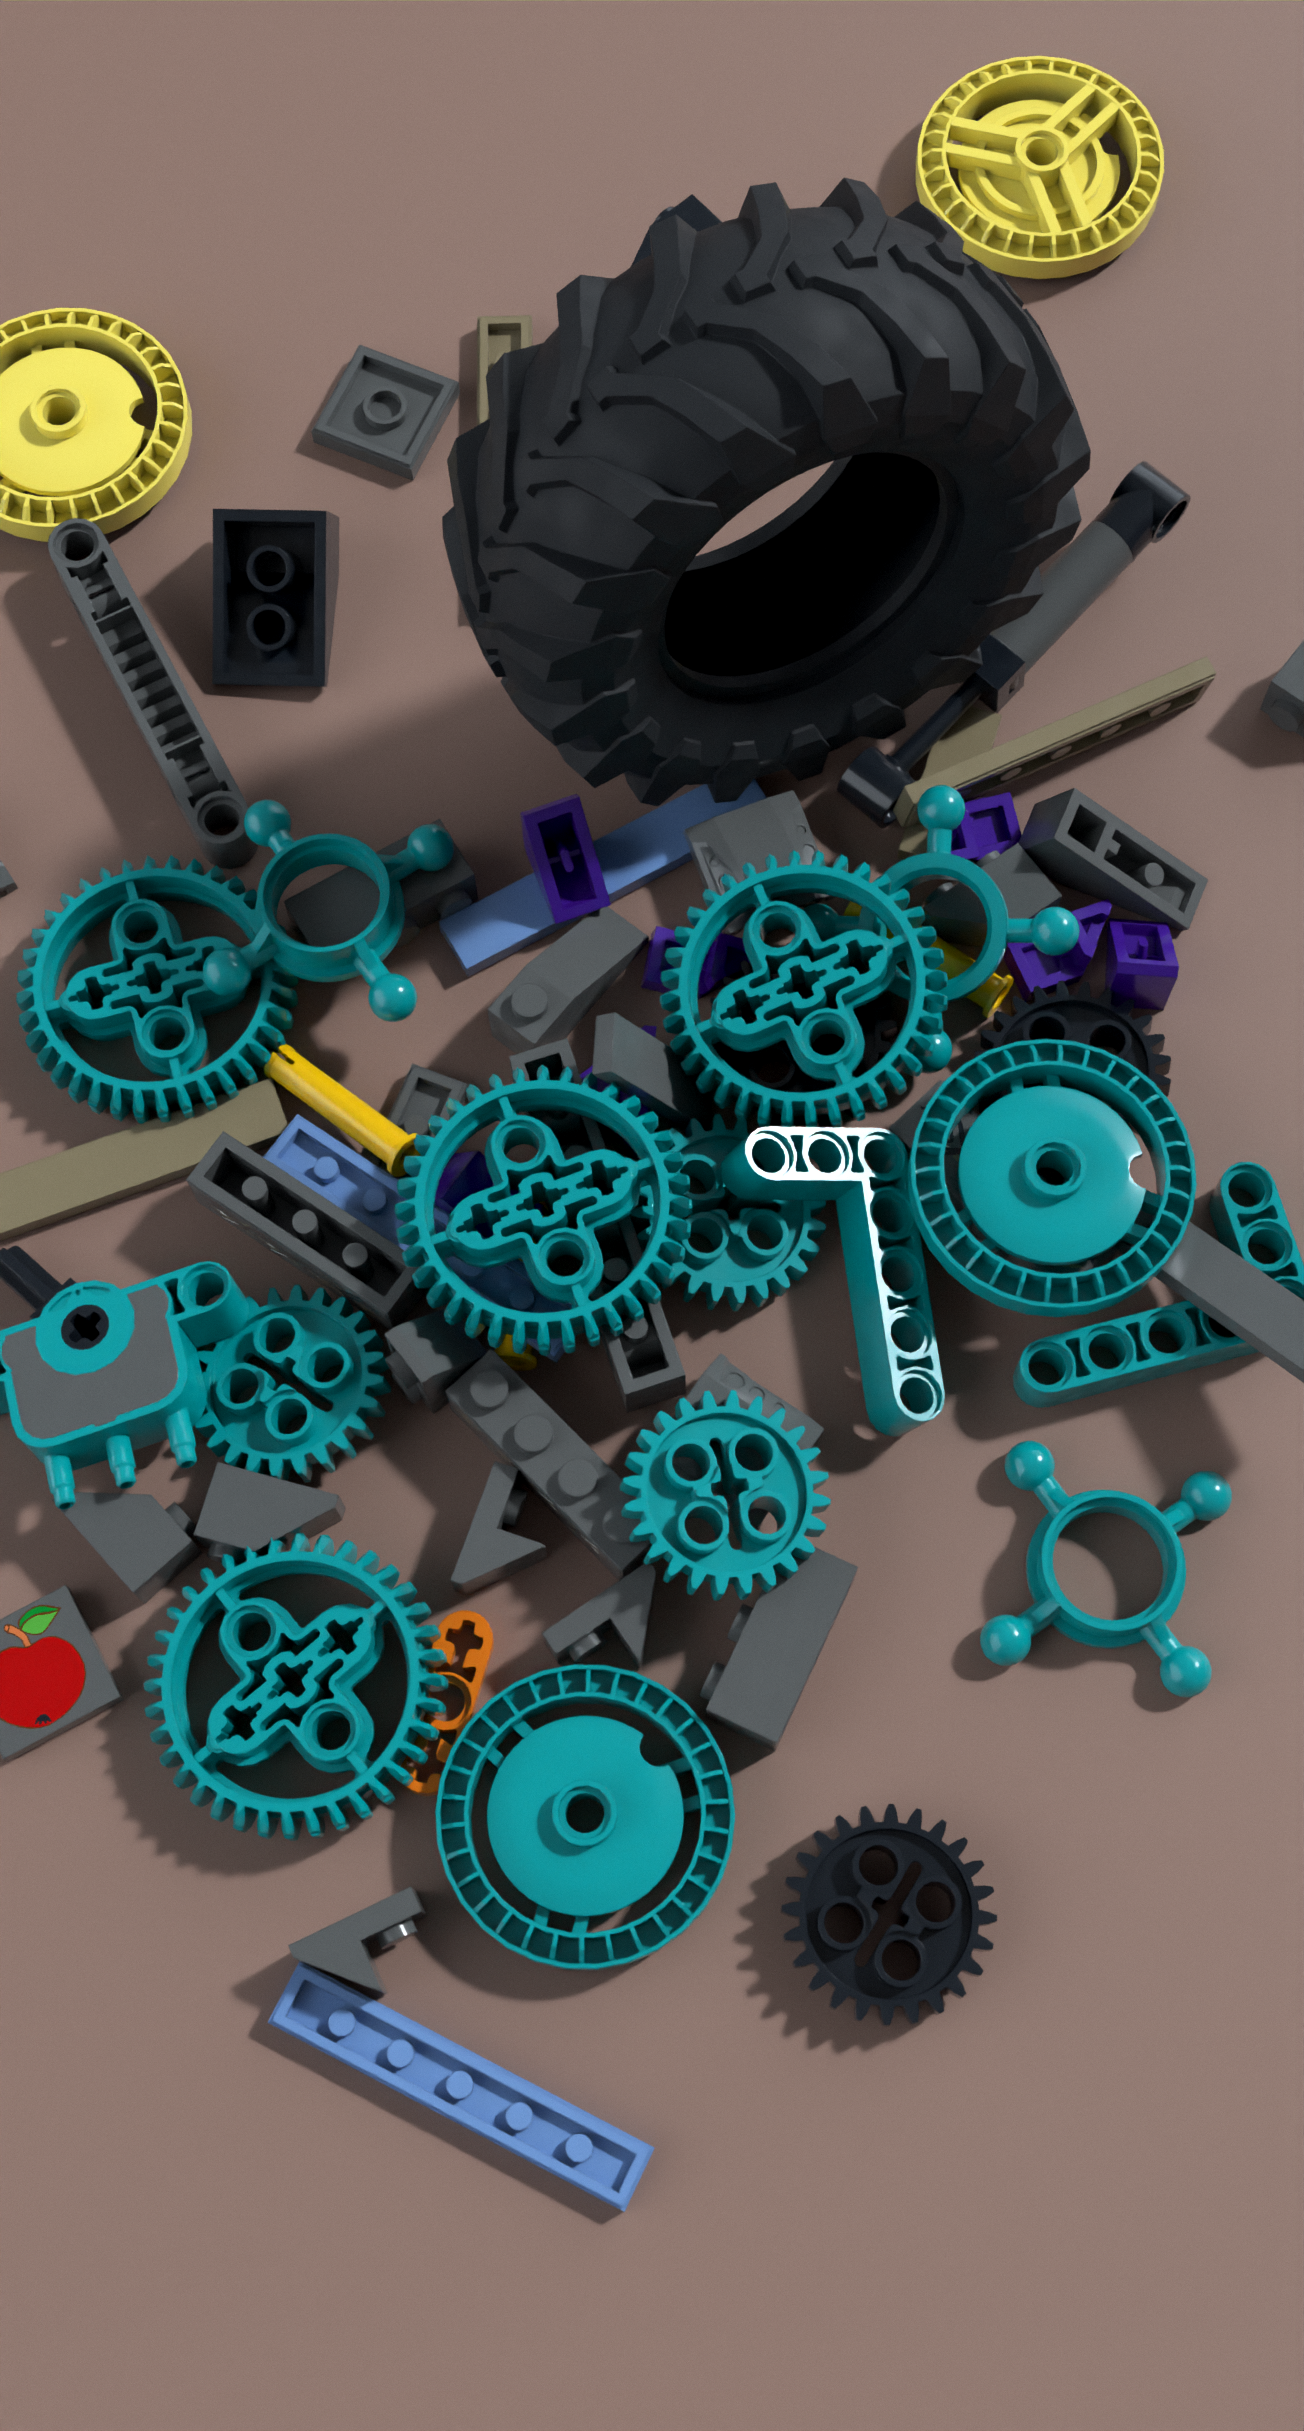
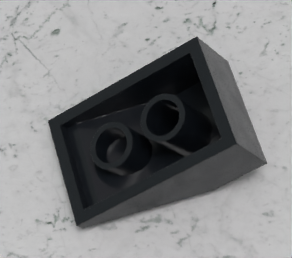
M213 509L212 684L327 687L339 580L338 516L328 511Z

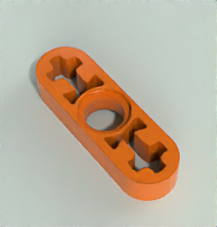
M468 1610L451 1613L443 1619L438 1627L441 1637L432 1644L431 1648L443 1650L447 1657L445 1664L452 1667L456 1649L453 1643L447 1641L450 1632L460 1634L464 1625L474 1626L475 1638L483 1642L480 1650H468L462 1666L463 1671H476L472 1682H468L460 1675L452 1672L437 1673L444 1675L448 1679V1685L458 1688L465 1697L464 1709L457 1718L450 1721H440L428 1714H425L423 1722L435 1727L439 1733H457L453 1745L466 1724L473 1718L494 1648V1637L489 1623L480 1614ZM437 1667L428 1668L429 1673H436ZM418 1735L414 1745L426 1752L429 1740ZM440 1739L436 1758L438 1762L445 1765L453 1745L448 1744L443 1739ZM407 1755L400 1767L411 1774L413 1782L406 1787L417 1795H437L441 1775L431 1774L427 1783L418 1782V1772L415 1768L409 1766L411 1758Z

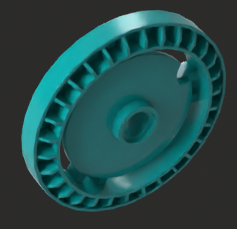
M1055 1039L1017 1041L988 1050L963 1064L942 1083L926 1105L914 1134L908 1163V1192L916 1225L929 1250L945 1270L968 1290L997 1306L1026 1315L1047 1317L1089 1314L1114 1306L1140 1291L1163 1269L1182 1240L1193 1212L1197 1186L1195 1157L1187 1130L1173 1104L1157 1085L1132 1064L1103 1049L1076 1041ZM1043 1083V1086L1025 1089L1023 1085ZM1061 1085H1065V1086H1069V1087H1072V1088H1075V1089H1079V1090H1082V1091H1086V1092L1092 1094L1093 1096H1091V1095H1089V1094H1086V1093H1084V1092L1075 1090V1089H1070V1088H1066V1087H1061ZM1007 1089L1008 1095L986 1108L972 1124L964 1139L958 1161V1186L965 1208L957 1213L950 1200L945 1181L944 1154L947 1141L963 1116L972 1108L995 1093ZM1099 1099L1107 1102L1121 1113L1139 1133L1153 1164L1157 1194L1140 1187L1131 1178L1129 1171L1130 1163L1137 1158H1141L1143 1155L1140 1145L1127 1123L1112 1108ZM1046 1167L1055 1169L1062 1174L1065 1183L1057 1186L1047 1184L1038 1176L1037 1170ZM1140 1210L1154 1215L1149 1229L1134 1223ZM974 1223L986 1239L979 1242L967 1227ZM1120 1240L1134 1245L1127 1253L1106 1265L1084 1272L1065 1274L1037 1272L1014 1265L994 1254L1001 1249L1016 1258L1031 1263L1057 1266L1090 1260L1103 1254Z
M573 1664L543 1670L514 1682L491 1698L466 1724L450 1750L440 1778L435 1810L439 1852L446 1876L460 1903L484 1931L507 1949L536 1963L565 1970H603L628 1965L660 1951L682 1935L706 1909L722 1881L732 1850L735 1824L732 1782L724 1756L704 1722L686 1702L663 1685L636 1672L607 1665ZM574 1704L607 1705L624 1709L647 1720L668 1737L680 1751L683 1758L658 1766L650 1765L643 1759L640 1753V1744L644 1734L631 1726L609 1718L574 1716L553 1721L536 1730H533L526 1722L554 1708ZM514 1731L522 1740L505 1758L497 1748ZM488 1762L498 1770L490 1790L487 1805V1826L491 1847L501 1869L510 1882L527 1898L538 1904L534 1921L520 1914L501 1898L491 1886L479 1862L473 1838L472 1813L475 1792ZM691 1772L698 1795L683 1799L677 1776ZM582 1799H591L598 1802L605 1814L601 1825L589 1833L575 1831L569 1826L567 1821L569 1809L574 1803ZM700 1811L699 1840L691 1864L678 1886L660 1905L638 1920L619 1928L587 1933L591 1916L605 1915L624 1909L647 1895L661 1881L677 1854L682 1838L684 1816ZM551 1911L576 1916L572 1932L548 1927Z

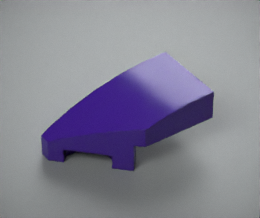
M1010 792L964 802V818L961 824L952 830L951 854L971 862H978L992 851H998L1002 854L1019 843L1022 834Z
M1109 899L1071 911L1079 924V937L1075 946L1065 954L1058 956L1044 954L1033 943H1007L1003 959L1025 1002L1033 1000V989L1035 986H1039L1048 995L1056 991L1058 981H1064L1067 987L1080 981L1093 957L1100 933L1111 911L1112 905Z
M656 926L653 930L641 988L661 993L671 991V989L663 986L660 977L662 971L675 968L666 960L665 953L667 948L683 947L675 939V930ZM720 933L714 940L701 968L698 982V1000L723 985L722 980L724 977L733 978L741 973L740 962L745 960L750 963L742 938Z

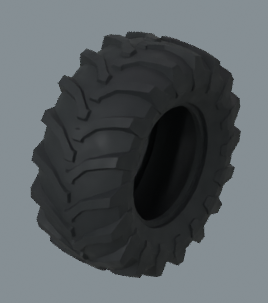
M845 177L820 207L789 209L777 183L774 182L750 186L736 219L719 223L699 232L677 215L649 226L650 256L640 260L616 278L579 275L556 293L559 326L544 343L503 353L486 375L490 419L460 435L454 441L447 459L454 506L442 516V530L452 576L465 615L483 656L496 678L503 677L500 682L518 711L538 732L557 747L563 760L594 788L624 773L627 784L640 803L658 807L684 785L703 784L708 785L715 803L732 802L738 800L756 777L788 769L798 781H802L821 774L828 753L856 738L863 736L884 740L907 727L904 709L912 705L931 689L964 682L983 665L980 644L992 631L1030 612L1044 594L1039 565L1072 541L1082 519L1074 485L1090 469L1091 450L1060 366L1040 326L1027 309H1022L1023 301L1002 275L999 276L987 266L963 252L964 241L950 224L917 200L895 217L888 216L883 209L879 197L865 182ZM833 461L818 481L780 515L739 540L696 556L721 528L764 494L808 470Z

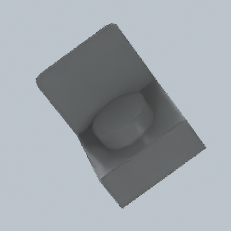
M494 1461L451 1577V1583L455 1592L468 1596L547 1558L545 1545L504 1531L506 1525L513 1527L518 1525L528 1496V1491L520 1489L522 1481L519 1469Z
M643 1564L542 1632L544 1643L557 1663H562L570 1656L575 1663L590 1657L607 1643L603 1634L612 1629L636 1666L641 1669L657 1585L655 1568L652 1564Z
M410 1886L288 1946L293 1958L388 1994L368 1944L377 1940L381 1949H385L408 1939L418 1932L414 1922L426 1917L427 1914L417 1892Z

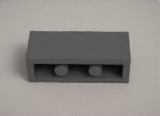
M440 818L430 823L440 825L446 829ZM410 834L375 853L381 855L398 854L407 848ZM455 842L453 857L444 868L433 872L418 869L399 881L405 900L406 912L404 927L394 948L408 944L418 936L421 929L455 914L478 899L475 875ZM349 866L284 900L291 926L302 944L326 947L346 942L367 928L377 912L380 891L370 877L362 871Z
M814 1547L816 1550L808 1560L792 1555L799 1570L790 1579L782 1576L774 1569L776 1586L768 1593L762 1589L754 1608L744 1603L741 1605L727 1636V1639L737 1643L726 1666L715 1661L699 1696L709 1701L706 1708V1719L773 1751L777 1749L858 1569L857 1566Z

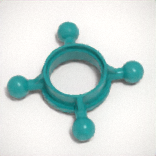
M937 785L927 789L921 795L917 804L918 818L921 824L928 830L927 853L908 857L883 873L891 877L892 886L887 896L903 888L909 891L913 887L930 880H954L969 886L977 894L982 902L987 918L985 944L976 961L962 974L948 980L947 987L935 992L947 996V1002L949 1003L976 991L985 984L998 968L1006 951L1007 943H1033L1039 951L1052 956L1062 955L1070 951L1075 946L1079 937V924L1075 916L1065 908L1048 907L1040 911L1034 919L1009 918L1003 895L992 878L973 862L951 854L952 830L961 824L965 815V803L961 794L947 785ZM811 904L802 909L813 922L822 942L855 929L868 930L887 938V926L864 907L861 909L860 916H838L831 907L824 904ZM896 965L894 981L888 990L910 1001V978ZM942 1012L932 1013L942 1019ZM943 1030L941 1034H924L935 1044V1051L932 1056H921L912 1053L922 1064L921 1073H936L949 1063L952 1056V1043L949 1036Z
M265 799L251 805L244 817L245 832L255 844L270 847L275 853V856L266 866L258 886L255 906V923L258 934L252 943L239 951L233 948H220L213 951L206 958L202 973L208 988L218 995H236L247 987L251 978V971L272 959L288 973L315 982H337L362 975L370 986L368 995L370 1008L378 1018L387 1022H399L409 1017L417 1004L416 989L408 978L400 974H390L382 963L397 944L404 927L406 908L399 881L418 869L433 872L444 868L451 861L454 854V842L450 833L440 825L424 824L412 831L408 838L406 849L396 855L376 854L363 842L340 834H316L295 841L290 835L292 825L290 814L281 803ZM322 865H345L362 871L374 881L380 891L377 912L364 931L346 942L326 947L305 945L289 937L277 923V908L283 892L296 877L307 870Z
M1023 1441L1014 1445L1005 1458L1004 1468L1006 1476L1017 1488L1033 1491L1048 1510V1513L1037 1526L1028 1546L1026 1556V1577L1035 1604L1016 1617L1012 1615H998L990 1619L984 1625L980 1634V1646L984 1655L991 1662L1000 1666L1015 1665L1027 1656L1031 1647V1638L1048 1625H1052L1061 1634L1075 1642L1095 1648H1122L1146 1640L1161 1660L1160 1677L1167 1690L1176 1696L1186 1698L1202 1693L1209 1685L1212 1676L1211 1664L1207 1656L1195 1647L1182 1646L1166 1625L1181 1601L1186 1582L1185 1556L1176 1533L1195 1519L1212 1521L1220 1518L1227 1512L1232 1501V1491L1227 1480L1213 1471L1196 1472L1184 1482L1181 1489V1499L1163 1512H1160L1149 1502L1137 1496L1114 1490H1092L1069 1497L1053 1476L1055 1462L1050 1450L1046 1446L1036 1441ZM1093 1513H1113L1131 1519L1147 1531L1159 1550L1163 1566V1578L1159 1593L1148 1609L1127 1619L1106 1620L1084 1613L1066 1598L1054 1574L1053 1552L1059 1534L1071 1522Z

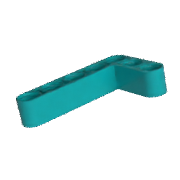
M758 1128L725 1155L721 1163V1176L724 1184L731 1193L747 1200H836L863 1391L869 1420L878 1431L893 1437L904 1435L929 1422L940 1414L944 1406L945 1392L920 1231L916 1225L909 1199V1161L903 1142L891 1131L881 1128ZM752 1155L760 1160L765 1172L756 1166ZM809 1157L818 1164L820 1171L813 1167ZM864 1158L869 1160V1162L872 1164L874 1168V1171L870 1169V1167L866 1164ZM873 1216L877 1217L881 1222L883 1230L875 1223ZM882 1274L889 1279L893 1290L885 1284ZM891 1333L899 1340L902 1350L894 1344ZM900 1393L909 1401L911 1411L903 1405Z
M1239 1162L1230 1166L1219 1180L1209 1202L1210 1215L1220 1243L1304 1301V1264L1275 1181L1269 1171L1259 1164ZM1240 1188L1246 1190L1255 1200V1206L1243 1207L1236 1204L1229 1195V1189ZM1260 1244L1271 1250L1275 1263L1262 1264L1257 1262L1249 1253L1248 1245ZM1187 1300L1038 1339L1030 1343L1022 1352L1013 1374V1387L1018 1397L1027 1405L1036 1408L1051 1407L1254 1354L1259 1351L1237 1335L1232 1338L1218 1336L1209 1325L1208 1318L1210 1316ZM1153 1331L1168 1333L1174 1338L1178 1351L1167 1354L1159 1352L1149 1341V1333ZM1099 1346L1110 1349L1116 1355L1119 1366L1114 1369L1098 1367L1092 1362L1089 1356V1349ZM1035 1362L1050 1364L1059 1374V1382L1053 1385L1038 1383L1032 1378L1029 1372V1365Z

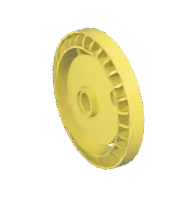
M1047 56L1014 57L990 63L966 74L951 85L934 103L922 126L916 155V187L920 203L953 227L964 241L963 252L993 271L1014 277L1032 279L1064 278L1088 272L1112 261L1128 249L1145 230L1155 211L1164 174V149L1158 128L1147 108L1132 91L1112 76L1092 66L1065 58ZM986 114V115L983 116L980 120L975 121V120H976L977 118H979L980 116ZM1108 131L1126 157L1131 176V185L1120 202L1102 216L1115 197L1120 177L1118 154L1111 155L1105 153L1099 141ZM953 141L963 142L962 146L952 143ZM949 167L957 169L962 194L950 175Z
M55 308L36 311L1 324L0 475L3 479L0 480V530L17 537L48 542L54 528L66 520L74 518L87 519L95 523L103 534H107L143 516L164 497L177 480L188 457L192 438V411L181 373L171 355L152 335L133 322L111 313L87 308ZM120 364L125 365L138 374L154 392L157 398L158 412L154 431L137 424L131 418L133 410L145 402L136 381ZM140 449H143V452L140 454V456L136 457L138 451ZM24 491H28V492H30V493H34V494H38V495H44V496H59V497H39V496H34V495H30V494H25V493H23V492H24Z

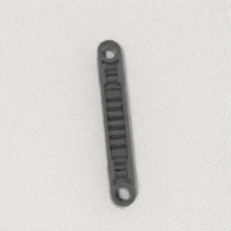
M74 518L62 522L54 528L48 540L49 553L61 584L85 630L93 641L98 654H100L107 671H109L135 724L138 726L143 740L147 743L152 757L157 763L164 780H166L197 844L206 859L219 868L233 869L243 866L253 858L258 845L251 841L245 832L244 817L249 808L103 532L95 523L87 519ZM89 555L83 560L74 561L81 556ZM221 826H237L230 834L224 836L214 835L215 831Z

